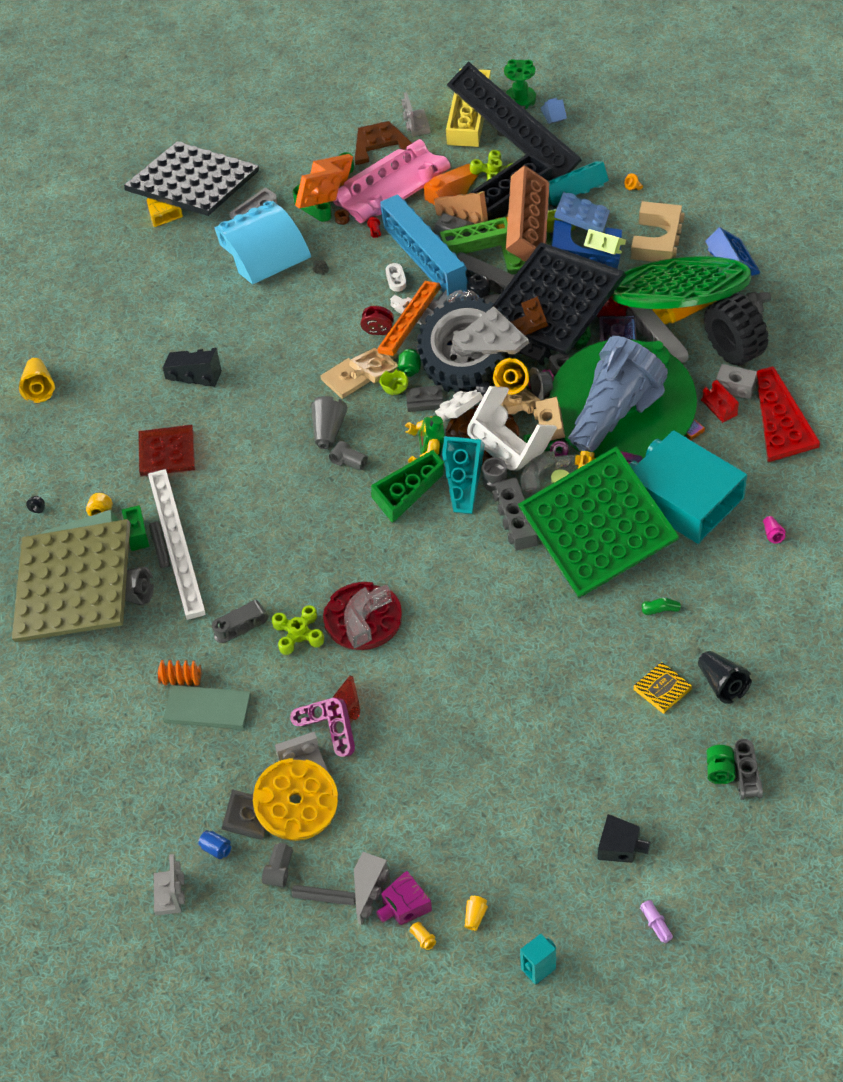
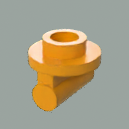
M630 173L626 176L624 181L626 189L634 190L636 188L641 190L643 188L636 174Z

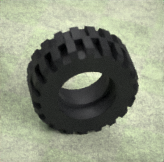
M735 293L732 296L715 301L707 307L704 314L705 331L708 334L709 341L712 343V347L717 350V354L720 357H723V360L732 365L740 366L765 352L769 339H767L769 336L766 330L767 326L762 319V314L759 313L758 308L752 304L750 299Z

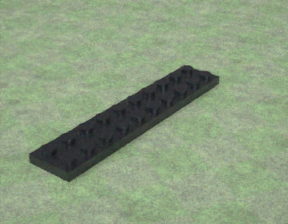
M469 61L448 82L447 86L525 155L530 152L552 166L553 179L571 172L582 161L575 152Z

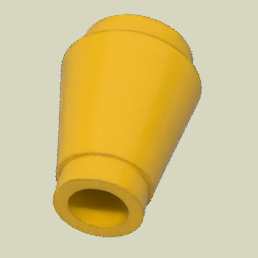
M470 896V900H467L465 928L477 931L488 908L486 899L479 896Z

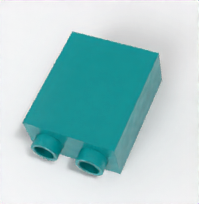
M674 430L662 441L655 439L648 447L646 457L639 463L632 461L629 464L673 529L697 544L745 498L746 473Z

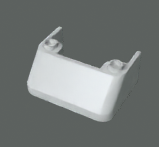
M489 386L468 425V435L471 439L482 440L485 444L484 450L494 458L504 460L507 469L520 470L544 452L557 427L555 425L537 424L528 443L524 442L505 426L508 412L501 404L509 388Z

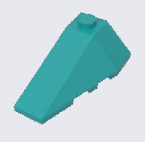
M444 436L442 457L445 464L453 512L473 514L485 446L484 442L480 439Z

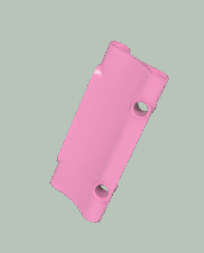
M419 139L407 146V150L398 149L348 179L344 186L338 189L336 200L333 203L347 210L359 223H363L370 217L382 214L381 201L397 194L402 199L408 198L424 188V185L432 178L449 170L450 163L446 157L430 153L425 143Z

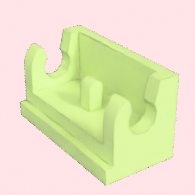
M589 229L584 246L615 255L616 253H622L619 248L620 245H625L626 240Z

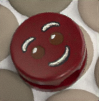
M369 306L363 310L360 322L361 328L371 335H387L393 327L394 315L385 307Z

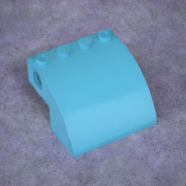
M267 201L263 203V206L251 208L247 213L236 215L234 219L223 221L219 226L214 227L220 246L233 255L238 273L252 285L311 258V253L299 229L286 211L274 201Z

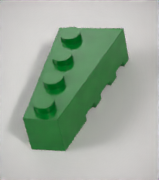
M431 450L372 484L371 497L393 523L444 475V462L434 450Z

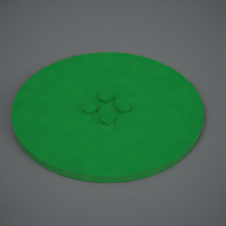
M713 256L680 257L655 261L625 271L626 277L614 291L611 299L625 306L644 309H672L706 304L732 296L747 287L751 281V270L740 261Z
M608 340L595 343L575 353L561 366L553 380L550 398L557 397L560 404L565 438L563 439L577 451H579L578 448L571 443L568 437L576 426V419L584 409L594 381L597 363L601 360L599 353ZM632 340L638 344L645 343L643 341ZM670 354L669 365L666 367L668 374L663 383L664 394L652 405L644 409L642 413L637 411L636 404L631 407L626 416L619 420L613 431L607 433L599 447L594 451L589 450V452L595 453L594 458L601 456L616 446L622 452L640 455L644 458L646 457L648 447L655 439L662 441L673 430L684 437L687 435L696 414L697 393L692 377L676 357Z

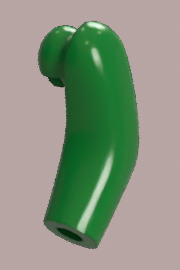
M659 598L652 602L644 601L642 603V612L645 615H653L663 611L679 612L681 608L680 602L668 598Z

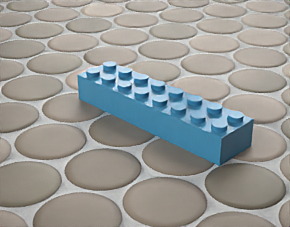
M398 194L381 201L380 205L385 230L433 282L440 283V290L443 293L447 289L449 300L466 293L468 280L465 275L467 269L464 262H461L457 255L450 251L447 244L440 240V237L432 231L431 227L426 225L423 219L415 213L414 209L410 208L407 202Z

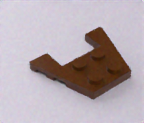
M389 121L360 127L357 134L355 165L370 162L367 151L397 144L400 149L407 150V146L412 144V142Z

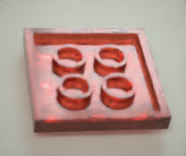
M193 425L138 431L140 477L148 476L149 473L166 469L167 474L195 470Z

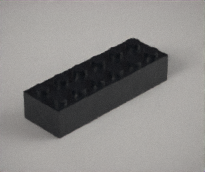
M529 152L470 193H485L488 221L502 218L509 211L511 176L525 165L545 180L551 181L553 180V167Z

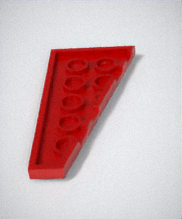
M774 366L757 370L756 379L767 461L772 462L819 448L820 441Z

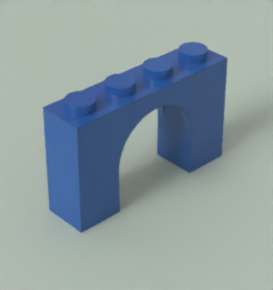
M555 220L551 246L618 269L620 254L616 253L614 255L597 249L578 246L571 239V224ZM605 227V234L619 238L622 237V230Z

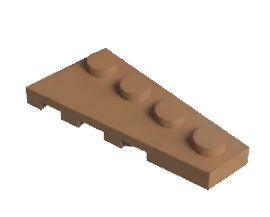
M484 192L444 196L434 199L436 215L442 216L445 213L473 222L474 224L488 221Z

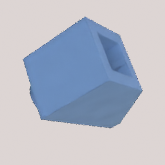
M553 98L544 102L545 105L540 107L548 124L567 119L563 100Z

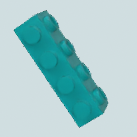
M595 161L548 181V204L558 206L563 192L572 193L576 196L580 193L586 194L590 192L591 188L604 186V183L609 181L604 162Z

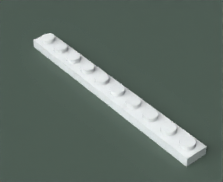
M166 469L149 473L150 484L186 619L206 615Z

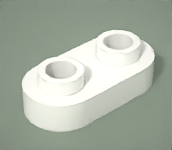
M397 263L389 264L385 270L390 289L396 292L403 291L407 284L402 266Z

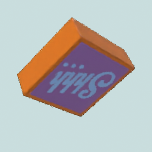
M694 419L686 437L689 440H693L705 432V427Z

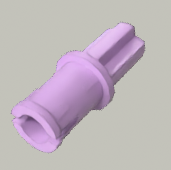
M652 900L642 903L640 909L649 922L648 926L653 928L661 942L667 943L673 936L664 922V916L659 914Z

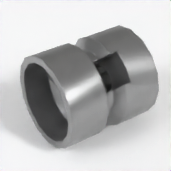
M490 458L483 463V485L486 490L492 492L495 490V482L507 480V466L505 461L500 458Z

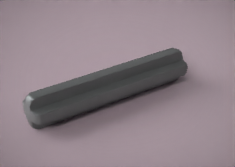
M151 522L149 528L161 568L169 567L170 562L159 522Z
M294 885L292 888L293 898L354 905L356 902L354 892Z

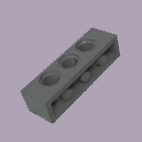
M517 478L495 482V490L492 491L494 501H498L497 509L499 515L504 517L502 519L503 527L509 531L507 534L509 544L514 545L515 551L538 546L537 534L518 507V504L525 499Z

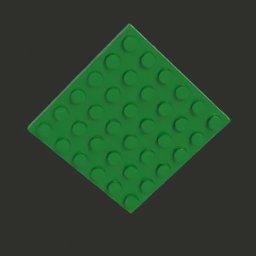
M617 446L518 504L525 518L578 598L679 540L678 534Z

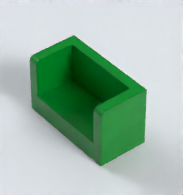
M140 505L121 509L123 519H128L130 522L129 545L131 551L150 547Z

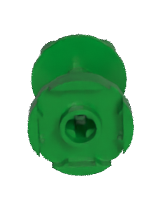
M511 59L504 67V75L515 82L512 84V88L506 91V94L520 106H525V109H528V106H533L536 102V92L528 87V83L525 80L535 75V66L533 61L529 59Z

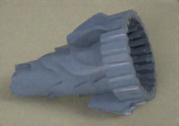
M612 336L599 353L601 360L597 363L589 396L584 409L576 419L575 428L568 437L579 451H594L597 449L607 433L613 431L619 420L626 416L631 407L636 404L637 411L642 413L644 409L648 408L664 394L663 383L667 378V368L656 355L642 345L625 337Z

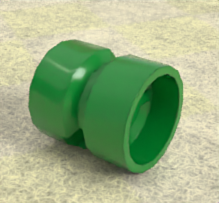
M727 745L709 747L706 752L708 780L714 784H728L735 780L733 748Z

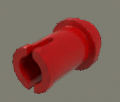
M370 217L367 222L372 238H378V235L381 236L380 220L377 217Z

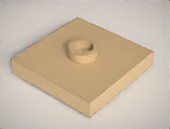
M349 358L320 375L321 380L342 399L371 382L362 375L356 379L352 378L351 372L355 371V369L349 366Z

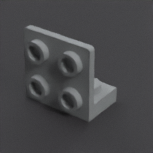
M405 92L402 106L405 109L403 118L404 121H407V131H410L412 136L431 133L424 109L413 111L408 94Z
M315 732L275 745L278 761L288 758L304 761L307 759L319 764L328 772L318 747Z
M174 854L169 855L170 871L154 873L155 916L181 913V904H185L184 891L181 889V885L185 884L184 873L181 872L180 861H176Z

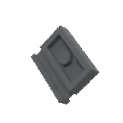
M441 385L407 388L408 412L439 409L440 404L443 403Z

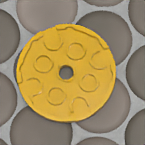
M288 758L272 764L260 775L254 787L253 808L257 819L268 832L282 839L297 841L318 835L328 827L337 810L338 792L333 778L322 766L307 759L304 761ZM292 795H299L301 801L300 803H292L289 798Z

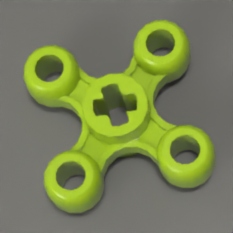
M492 150L488 156V163H482L479 159H473L470 163V172L475 175L485 172L488 181L513 163L507 166L502 165L500 151Z
M305 606L302 609L301 617H295L291 620L287 619L283 613L273 615L272 625L274 629L278 631L286 630L288 632L287 636L282 637L278 642L279 651L283 655L291 654L294 651L296 642L307 640L315 648L323 645L324 634L318 629L310 630L308 628V625L314 623L318 618L317 610L314 606Z

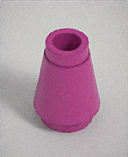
M767 516L764 518L763 524L767 539L774 544L782 542L785 539V529L774 517Z

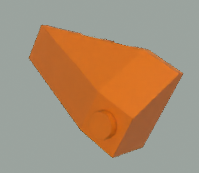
M466 164L435 176L424 185L425 200L435 205L434 199L438 197L467 195L468 189L473 185L478 175L472 174L470 172V164Z

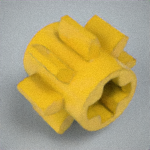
M581 451L580 455H576L574 465H578V468L596 459L594 458L595 453Z

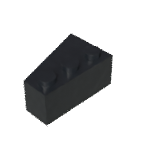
M212 348L211 351L198 349L197 352L192 353L189 351L169 352L163 365L165 379L215 387L222 372L217 348Z

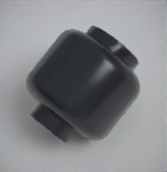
M480 274L471 276L467 282L468 295L475 300L488 296L490 293L489 279Z

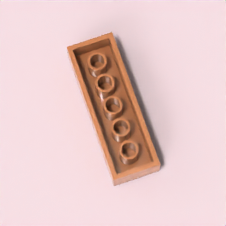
M525 165L511 176L506 250L524 262L527 261L540 242L546 244L549 182Z

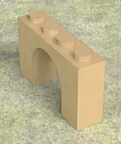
M642 201L639 212V225L660 227L668 233L655 238L634 236L631 246V259L655 262L672 259L673 257L676 258L677 247L675 246H679L680 236L678 234L682 232V224L680 223L684 222L685 213H682V205Z

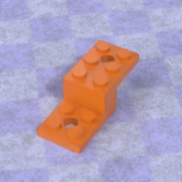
M346 154L313 161L311 173L301 177L295 206L304 208L335 201L339 187L344 186V183L348 180L353 156Z

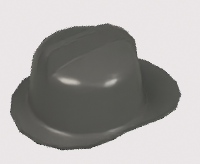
M532 367L529 372L531 393L541 401L549 397L550 391L553 389L552 375L549 371L539 372L537 368Z

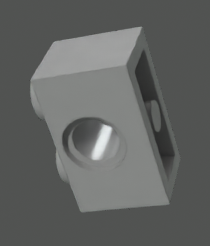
M721 364L716 380L731 395L751 399L756 384L757 371Z

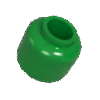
M406 349L399 354V371L404 372L407 377H412L420 372L421 358L416 350Z

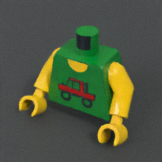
M430 416L417 422V425L408 422L405 427L409 428V430L405 433L415 436L419 431L420 457L431 450H434L440 457L445 436L443 419L439 416ZM411 456L408 459V462L410 463L416 460L417 458Z

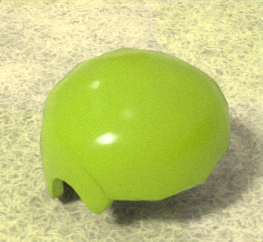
M395 369L393 373L385 371L380 376L379 382L387 394L398 395L407 389L409 379L404 372Z

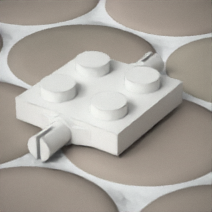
M476 389L469 392L459 391L453 395L454 398L450 401L440 404V408L435 412L437 416L443 419V422L450 418H458L481 401L483 396Z

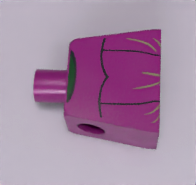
M406 871L383 891L381 895L385 906L376 911L383 923L394 917L399 925H403L431 912L432 904L429 897L409 872Z

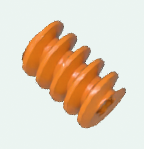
M161 660L158 667L159 684L162 682L163 685H168L170 682L171 685H176L178 682L182 686L186 682L188 686H191L194 682L195 686L200 685L201 665L197 666L195 660L192 661L191 666L188 665L187 660L184 661L183 666H181L179 660L176 661L175 666H173L172 660L168 661L167 666H165L164 660Z

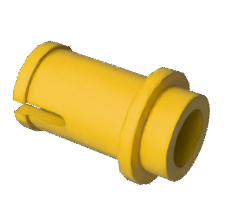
M418 921L410 927V933L420 942L422 949L430 950L435 946V936L430 934L421 922Z

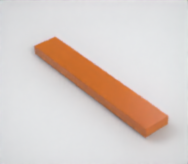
M424 281L377 348L379 354L390 356L396 354L441 289L440 283Z

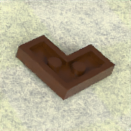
M538 297L521 303L525 316L511 322L524 336L548 326Z

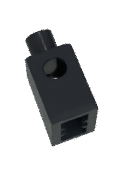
M607 814L598 847V860L632 863L636 852L649 853L651 842L639 839V826Z

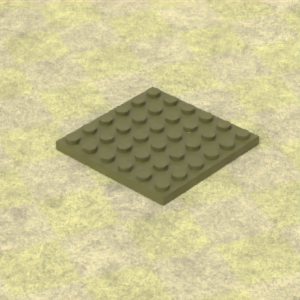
M128 519L22 537L12 632L13 641L21 642L123 625L130 522Z

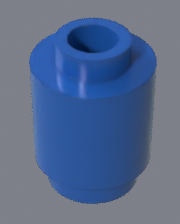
M206 830L199 838L198 844L201 846V849L218 859L227 857L231 851L230 840L214 831Z

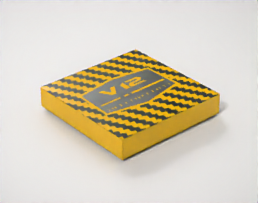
M661 662L634 685L633 690L664 714L692 690V685Z

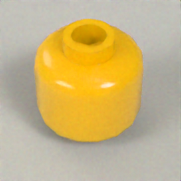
M95 493L87 503V514L93 516L111 510L113 502L108 495Z

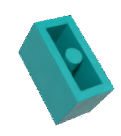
M539 934L520 949L521 970L535 985L556 970V946L551 939H546L542 934Z

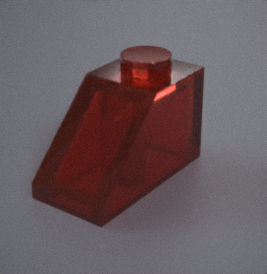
M349 675L332 698H341L345 701L351 724L353 720L359 717L361 710L354 678ZM336 704V705L333 707V710H336L337 708H339V705Z

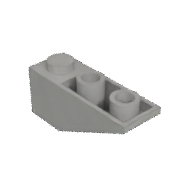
M362 852L354 868L356 914L358 924L362 925L365 918H369L372 910L371 904L373 900L378 899L381 892L380 886L382 882L387 881L390 873L387 860L366 852Z

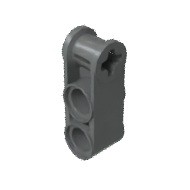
M250 601L246 605L232 610L230 613L213 621L214 639L218 643H226L239 635L245 634L254 627L264 624L268 620L269 615L259 601Z
M739 739L734 747V764L740 800H744L745 797L762 798L763 789L759 777L754 745L748 739ZM743 769H748L751 772H745Z

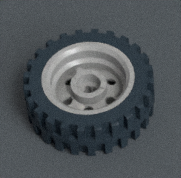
M467 297V300L462 301L460 298H455L456 302L450 304L448 301L444 302V307L433 309L434 314L432 316L427 315L425 318L426 325L421 324L419 328L421 334L417 336L419 344L417 347L424 370L430 380L433 378L436 386L442 384L443 389L447 392L450 389H453L455 393L459 391H474L478 383L490 381L494 384L493 374L496 365L504 359L515 358V354H508V352H497V354L472 352V354H464L453 343L452 339L493 306L495 307V303L491 301L486 304L483 298L475 301L473 297ZM499 307L497 310L504 316L503 310Z

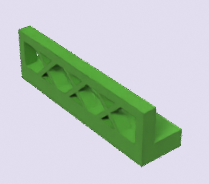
M506 217L442 231L440 236L442 242L447 244L452 253L454 252L456 255L459 252L466 254L505 245L508 222ZM499 224H504L505 228L497 229L495 227ZM482 228L488 229L487 232H479V230ZM464 232L472 233L470 236L467 237L462 235ZM454 236L455 238L453 240L446 241L445 237Z

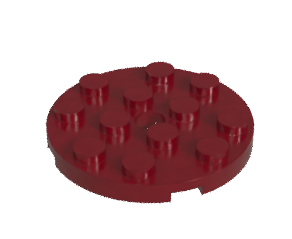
M373 582L348 584L332 594L327 606L324 607V626L330 638L345 648L353 650L373 649L387 643L399 630L402 622L401 604L397 596L385 586L380 587L374 585ZM361 613L367 614L365 619L359 618L358 615Z

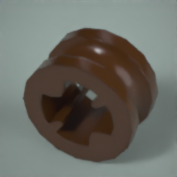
M345 209L337 210L335 212L336 223L340 225L347 224L350 221L349 212Z

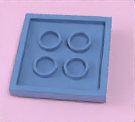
M563 192L554 217L585 230L591 229L603 233L610 210L603 205H595L587 199L577 198L572 193Z

